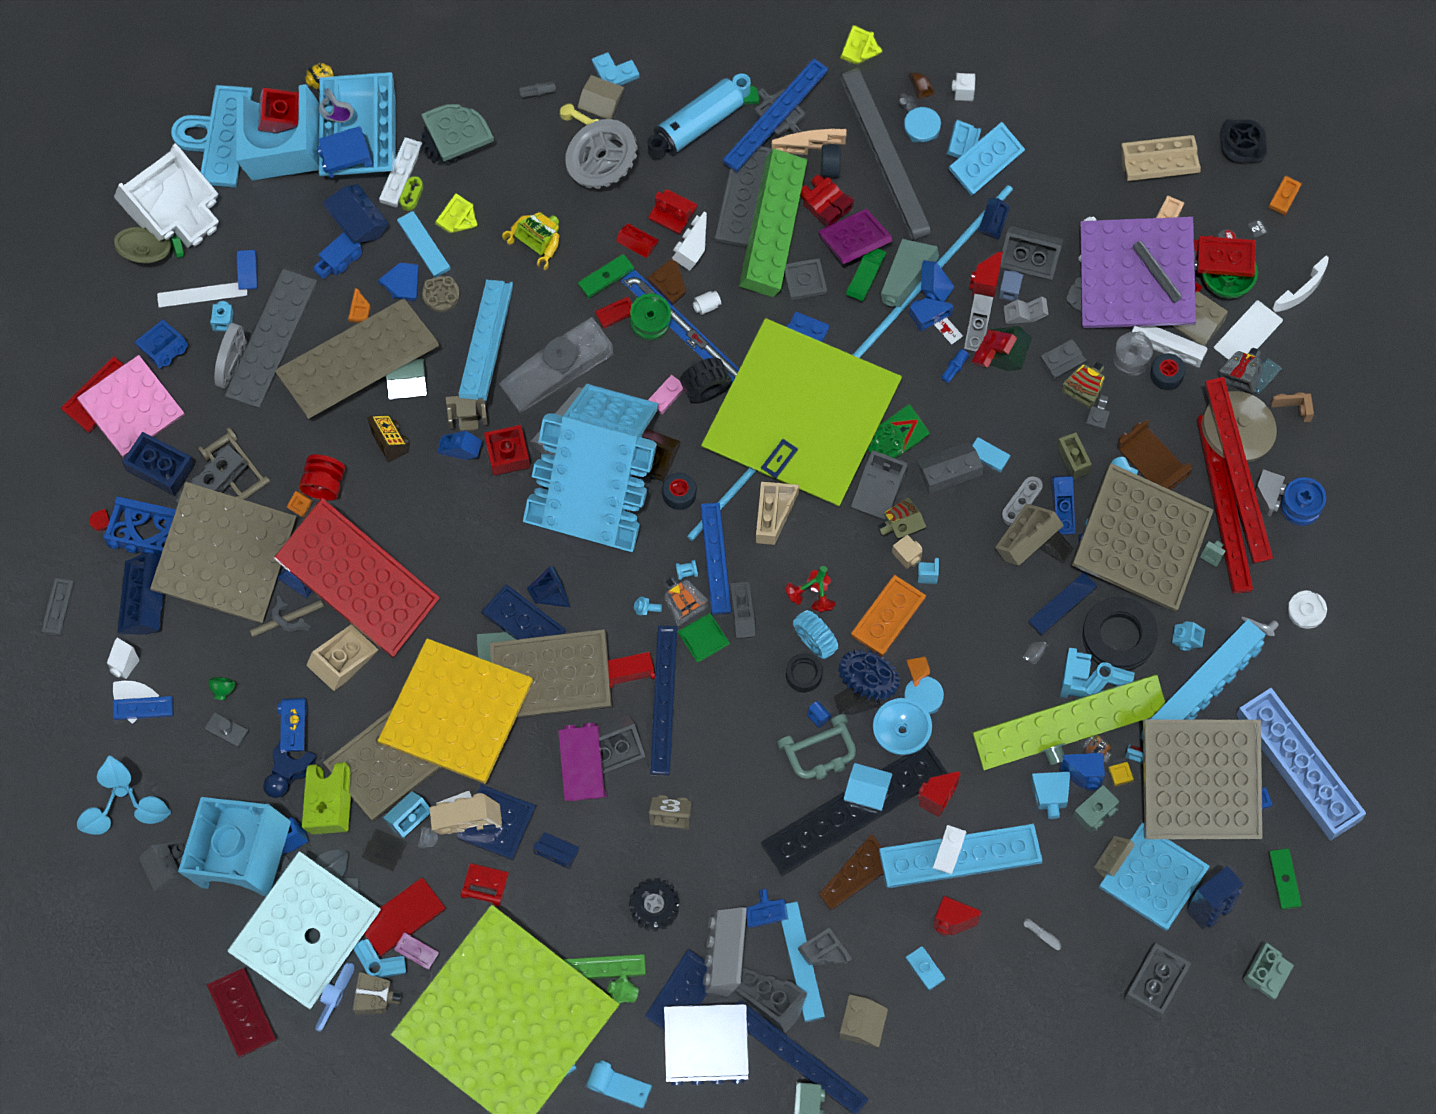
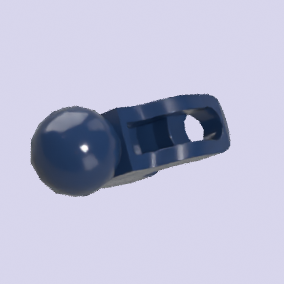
M279 741L273 750L274 767L272 774L266 777L263 783L264 792L272 798L282 797L286 793L288 785L290 786L296 779L306 777L307 766L316 763V754L308 751L300 759H291L288 757L290 751H280Z

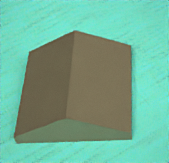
M591 75L582 90L577 108L604 119H612L625 88Z

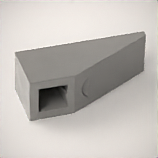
M975 293L964 349L977 351L987 332L994 297Z

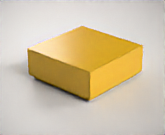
M1128 762L1108 768L1114 787L1133 782L1134 779Z

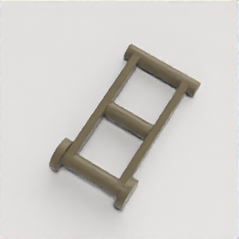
M227 428V434L205 449L199 447L198 451L205 461L209 459L213 461L215 458L211 454L228 441L232 444L259 480L242 493L233 481L229 484L237 494L236 497L245 500L270 483V480L267 476L264 478L261 476L235 442L238 439L234 432Z

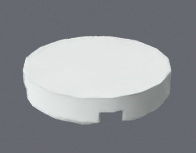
M1312 591L1298 592L1288 604L1289 618L1301 628H1315L1326 617V602L1319 594L1312 593Z

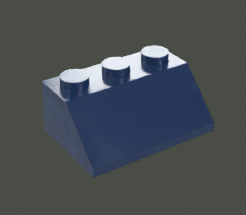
M358 184L343 187L322 203L353 244L380 239L389 225Z

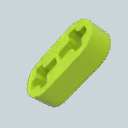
M410 177L401 193L400 204L406 211L413 210L419 201L423 191V183L420 178ZM415 183H417L418 186H415L414 190L412 191L411 185H415ZM411 196V202L405 204V201H408L409 197Z

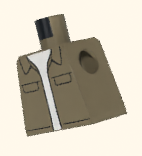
M359 972L353 1011L355 1015L388 1013L389 1003L401 1004L402 992L391 991L392 984L389 980Z

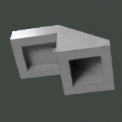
M1040 297L1029 303L1015 300L1005 305L1006 323L1035 322L1048 316L1046 298Z

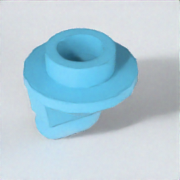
M641 596L635 601L634 610L637 615H647L648 611L661 612L662 604H650L648 598Z

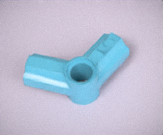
M1101 663L1082 686L1086 687L1085 696L1100 692L1106 683L1119 686L1132 682L1135 673L1113 667L1109 663ZM1099 670H1107L1108 677L1101 676Z
M368 939L362 940L353 948L368 975L383 978L406 974L404 956L379 959ZM373 966L380 967L377 973L370 972Z

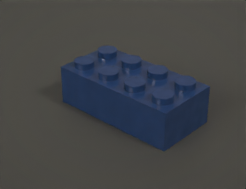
M1226 866L1196 891L1187 913L1202 930L1207 926L1211 928L1219 921L1218 918L1222 914L1226 916L1234 909L1233 906L1242 893L1241 889L1244 883L1229 866Z

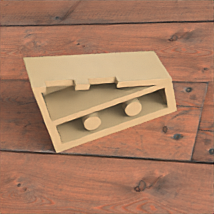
M761 482L756 543L776 544L798 497L799 485Z
M482 793L475 794L472 798H457L455 802H440L436 806L430 807L432 830L439 835L465 832L466 828L477 826V830L483 829V825L495 824L496 828L502 827L500 804Z

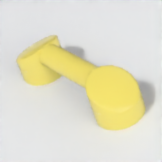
M566 104L560 109V116L564 120H571L574 117L586 125L598 121L597 119L592 120L574 110L572 104Z

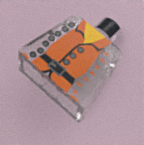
M672 577L664 583L669 590L664 594L665 602L677 626H680L708 608L707 598L688 580L678 584L675 578Z

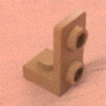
M1299 392L1294 395L1278 394L1273 397L1271 407L1299 405V415L1303 416V422L1312 421L1314 411L1311 394Z

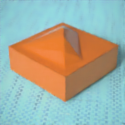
M295 491L287 508L304 517L313 500L301 492Z

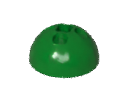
M1255 262L1254 277L1202 274L1206 286L1212 293L1222 298L1232 299L1241 297L1252 289L1258 277V268Z

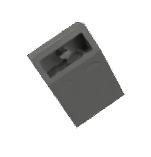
M872 450L851 508L886 521L883 513L893 507L907 473L908 463Z

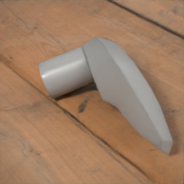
M1242 617L1241 619L1247 621L1249 618ZM1249 619L1266 635L1275 636L1274 630L1279 626L1275 620L1266 625Z

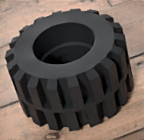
M717 357L704 359L693 364L680 377V383L692 403L705 402L717 397L732 382L722 360Z

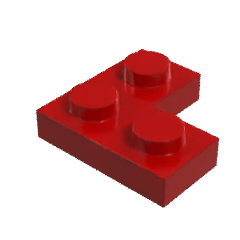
M988 330L971 362L976 366L988 368L995 353L1009 354L1017 338L1013 334Z

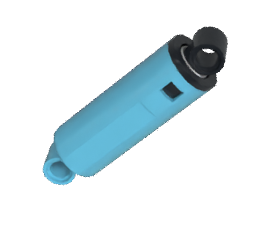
M738 74L733 78V81L727 78L722 79L656 126L654 134L648 138L649 156L654 159H660L666 152L674 155L740 108L744 103L743 98L750 94L751 81L749 76Z

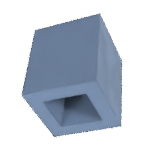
M1016 271L1004 272L999 294L1000 299L1018 300L1023 274H1019Z

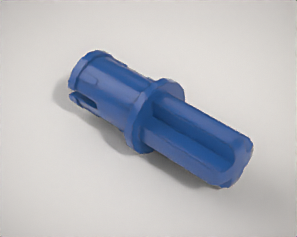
M960 349L956 356L948 362L949 366L941 376L943 381L949 383L956 372L962 370L964 362L969 358L967 351Z

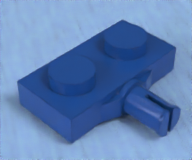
M767 889L758 891L761 902L755 906L746 907L749 928L789 920L785 900H768Z

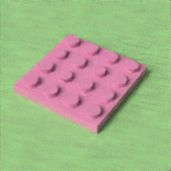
M139 355L77 397V400L122 458L128 454L142 431L154 437L184 416L182 409Z

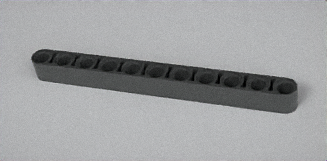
M856 68L841 73L840 78L911 239L916 240L930 235L929 224L860 70Z

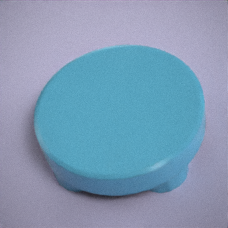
M918 107L906 115L904 129L912 142H927L938 137L941 121L935 111L926 107Z
M928 676L922 678L918 686H914L911 680L906 686L904 698L920 703L929 714L938 711L944 697L940 683Z

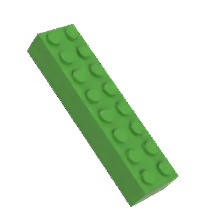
M775 148L766 156L739 283L740 287L770 297H774L781 290L807 159Z

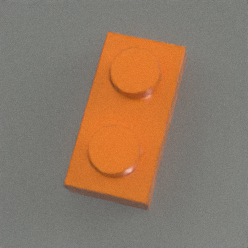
M1285 176L1269 208L1286 215L1302 183Z

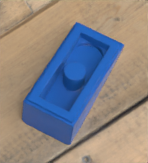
M255 250L237 251L239 290L257 289V255Z

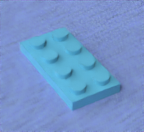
M1001 122L950 165L948 169L972 196L1025 149Z

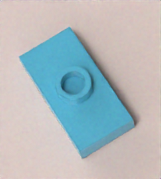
M923 946L906 956L905 959L928 991L945 981V977Z

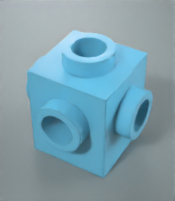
M1186 621L1183 624H1177L1174 628L1172 643L1183 651L1201 648L1203 646L1205 629L1194 622Z

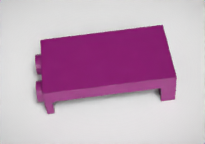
M595 723L583 724L581 728H576V725L564 726L563 730H559L564 798L567 802L607 798V792L604 789L599 737L601 728L595 726Z

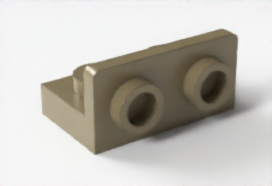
M1114 836L1095 864L1094 869L1103 878L1106 875L1115 876L1135 844L1129 839Z

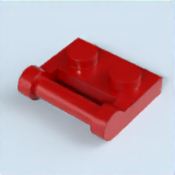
M470 863L461 891V898L478 899L500 907L509 873ZM476 886L497 891L496 895L470 890V887Z

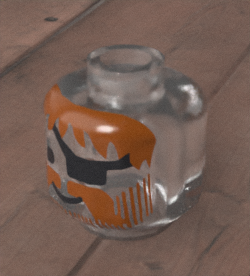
M1091 736L1082 746L1084 749L1083 754L1103 753L1104 764L1112 756L1110 753L1111 745L1101 736Z

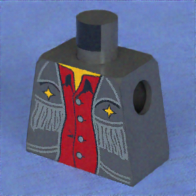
M1251 348L1248 354L1237 351L1220 369V377H1224L1226 384L1254 393L1263 371L1262 361L1259 358L1260 351L1256 348Z

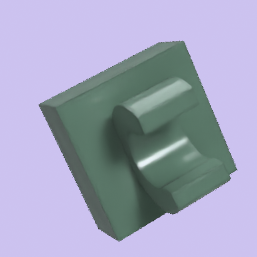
M1209 541L1200 558L1217 567L1225 553V550L1222 549L1224 544L1219 541L1213 544Z

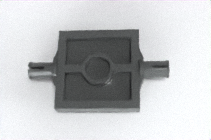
M761 89L758 95L764 101L755 108V114L761 118L784 90L782 89L778 93L769 96L764 89ZM798 105L773 132L776 137L789 130L794 134L802 132L797 127V123L803 120L806 114Z

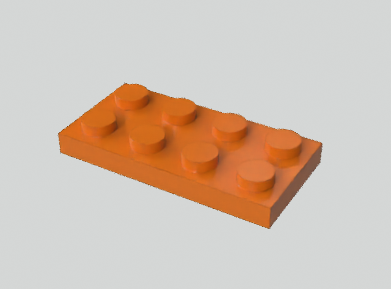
M894 575L852 631L851 637L883 657L926 599V595Z

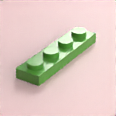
M644 955L564 959L567 964L588 980L620 978L621 974L626 975V977L646 976Z

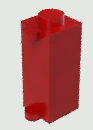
M650 652L608 661L610 688H613L615 684L647 677L655 679Z

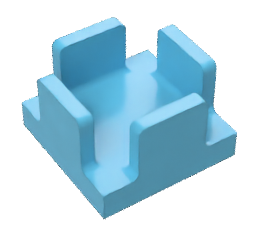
M1069 648L1065 661L1060 697L1068 698V695L1085 696L1086 687L1082 686L1089 678L1091 655L1078 653L1077 649Z

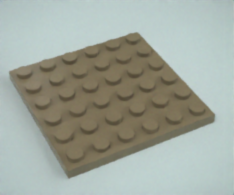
M1110 463L1071 565L1176 612L1179 609L1213 509Z
M185 482L150 590L262 624L281 564L273 559V557L290 538L296 516Z
M1143 720L1144 839H1262L1261 720Z

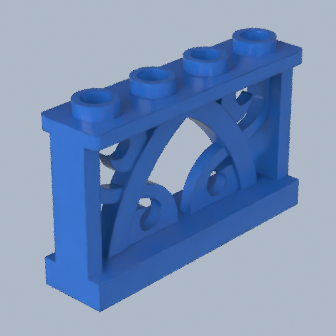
M117 496L115 507L103 539L107 546L112 549H118L119 547L130 553L141 552L144 554L149 552L161 556L163 552L162 545L166 542L176 509ZM123 511L125 514V521L118 522L121 512ZM136 515H141V516H142V519H141V520H139V521H132V520H137ZM149 518H153L154 524L160 532L153 537L143 540L135 531L134 526L142 525ZM161 520L166 521L165 524H162L165 528L159 525ZM121 526L127 527L119 531V534H125L123 538L114 536V532L117 528Z

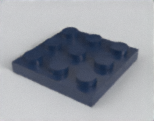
M480 785L477 794H485L500 804L502 827L496 828L495 824L483 825V829L477 830V826L466 828L465 832H460L457 838L460 841L513 861L536 806Z

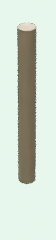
M319 600L286 614L282 618L290 622L324 607V605ZM272 620L251 629L250 633L252 637H255L280 625Z

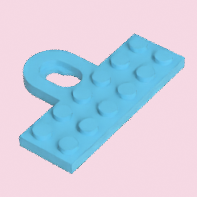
M216 85L211 117L183 116L172 127V137L174 143L179 148L187 151L204 152L201 174L210 185L237 187L240 165L236 161V96L244 95L249 100H252V88ZM201 127L205 128L208 133L205 138L196 140L191 136H187L185 130L187 128Z

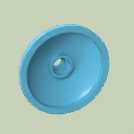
M897 698L888 701L879 708L874 717L873 732L877 742L888 752L897 755H909L919 751L927 744L932 732V721L928 711L920 703L912 699ZM903 728L906 732L900 733L899 730Z

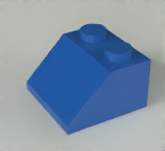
M1103 753L1063 755L1059 766L1060 772H1070V780L1081 789L1097 790L1101 787L1105 777Z

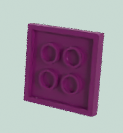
M867 208L818 231L819 237L842 264L850 262L892 241L891 235Z

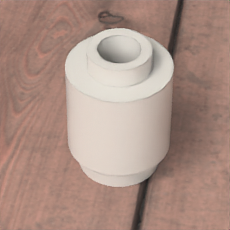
M709 291L695 297V302L692 303L695 312L703 315L717 309L721 305V300L716 291Z

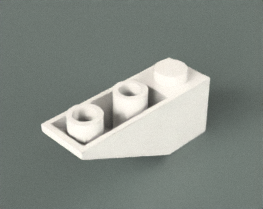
M703 212L700 217L698 215L691 223L693 228L691 230L688 228L682 236L685 240L682 243L679 241L673 249L676 253L672 259L689 271L705 251L706 212Z

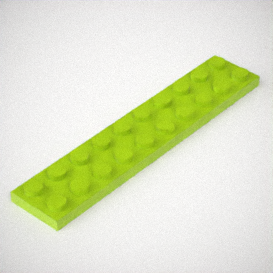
M1154 674L973 731L972 735L982 769L987 770L1040 753L1042 750L1062 743L1069 744L1151 718L1165 705V700L1158 675Z

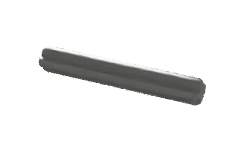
M1138 241L1133 245L1134 250L1174 303L1180 301L1182 295L1143 242Z

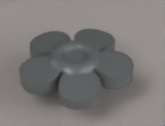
M905 93L900 95L899 103L906 111L910 112L917 108L912 96H907Z

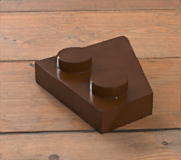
M672 258L648 277V281L671 305L686 295L678 262Z

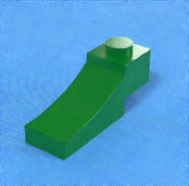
M877 248L864 254L846 295L864 301L884 263L885 251Z

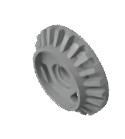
M602 119L592 122L582 128L571 140L566 152L567 170L571 177L581 186L584 185L587 188L595 187L596 189H600L603 185L608 187L610 183H616L620 177L625 176L628 168H632V161L637 156L635 153L637 150L636 138L628 126L620 121ZM610 140H618L623 145L618 148ZM606 151L605 156L598 158L600 152Z

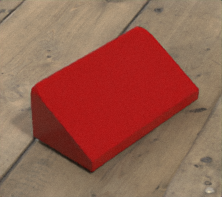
M629 223L619 231L616 240L645 258L651 254L659 242L658 239Z

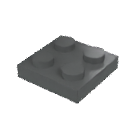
M819 258L786 264L784 274L791 301L827 294Z

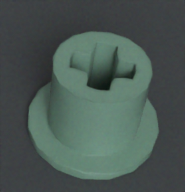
M1065 743L1041 751V753L1045 752L1049 765L1061 762L1063 755H1065L1062 749Z

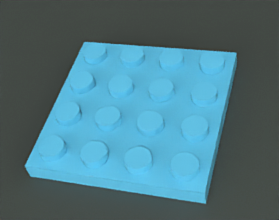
M1142 823L1131 838V841L1135 844L1115 876L1106 875L1099 888L1167 932L1210 866L1169 839H1144V823Z

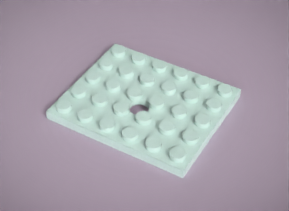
M298 851L227 951L311 1009L381 909ZM309 928H316L320 932V939L316 943L310 944L305 940L304 935Z

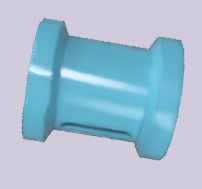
M695 560L681 565L676 563L679 580L693 575L698 577Z

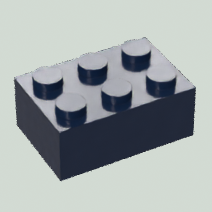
M143 431L122 461L127 472L173 496L194 467L191 456Z

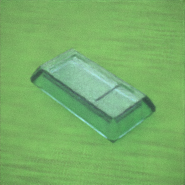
M1268 357L1262 362L1263 371L1255 389L1257 394H1260L1282 369Z

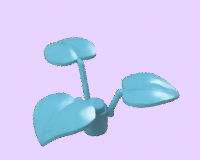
M109 755L97 772L98 782L104 787L113 788L107 806L103 813L95 807L82 812L77 820V829L93 835H100L108 831L111 820L105 815H107L115 795L123 797L128 793L134 807L137 808L134 812L135 818L146 824L163 821L171 814V810L168 809L162 800L154 796L144 797L137 804L132 788H129L131 781L129 770L121 762Z

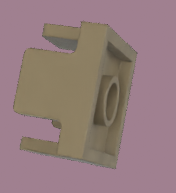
M459 396L446 397L450 429L454 428L453 419H459L460 432L478 430V416H482L483 424L487 425L486 405L483 398L475 400L459 398Z

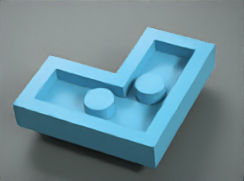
M608 52L592 59V64L600 79L620 86L640 78V74L632 60L615 66Z

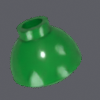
M212 677L208 680L209 689L214 694V699L226 700V696L233 691L236 684L234 680L224 677Z

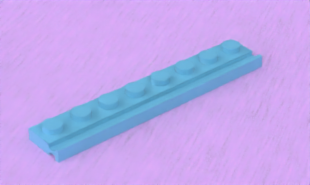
M486 280L459 390V398L475 400L483 398L487 401L513 291V282L505 283V281Z

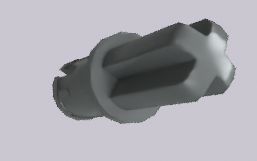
M554 81L539 84L536 82L535 85L519 88V95L523 98L533 95L540 97L542 94L554 93L556 91Z

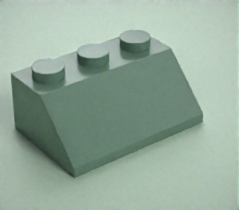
M797 1083L795 1114H823L824 1110H820V1102H824L825 1089H821V1085Z

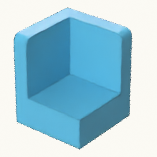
M935 558L934 563L919 562L918 583L937 584L939 558Z

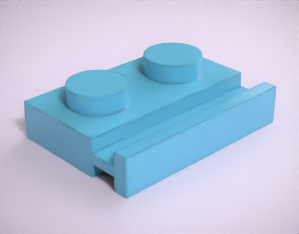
M957 120L954 123L947 154L960 158L978 142L981 129H976L970 124Z

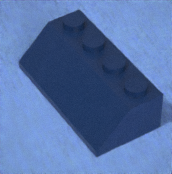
M147 552L125 561L117 633L148 635L159 631L163 594L151 591L150 588L161 556Z

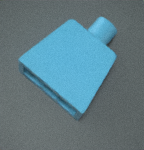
M1070 772L1032 774L1031 785L1038 809H1047L1049 819L1060 818L1059 808H1066Z

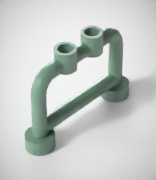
M845 714L831 719L834 728L794 743L791 736L777 741L780 750H785L794 772L799 777L809 779L816 776L817 780H821L828 776L827 771L834 769L835 773L841 772L846 769L845 764L853 760L856 748L845 725L848 723ZM841 733L848 748L846 756L835 758L831 762L818 765L809 771L802 770L794 753L795 751Z

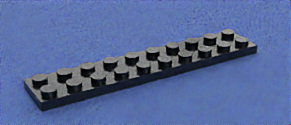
M927 743L922 749L913 754L902 756L881 769V771L892 773L882 811L845 801L846 791L763 840L761 845L781 876L786 875L919 794L922 784L924 782L928 783L930 778L948 774L929 744Z

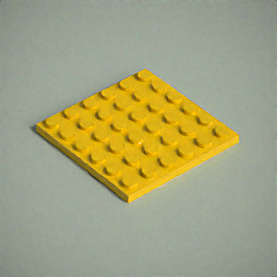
M426 639L381 732L378 742L379 744L486 784L533 683V678Z

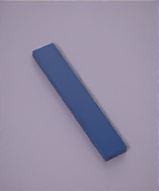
M720 503L700 504L711 614H731Z

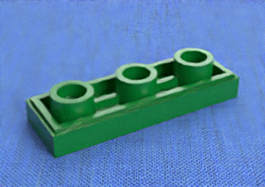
M622 254L579 281L578 286L589 299L634 271V267L626 256Z
M1289 848L1269 851L1281 910L1301 907ZM1282 878H1286L1288 882H1284Z

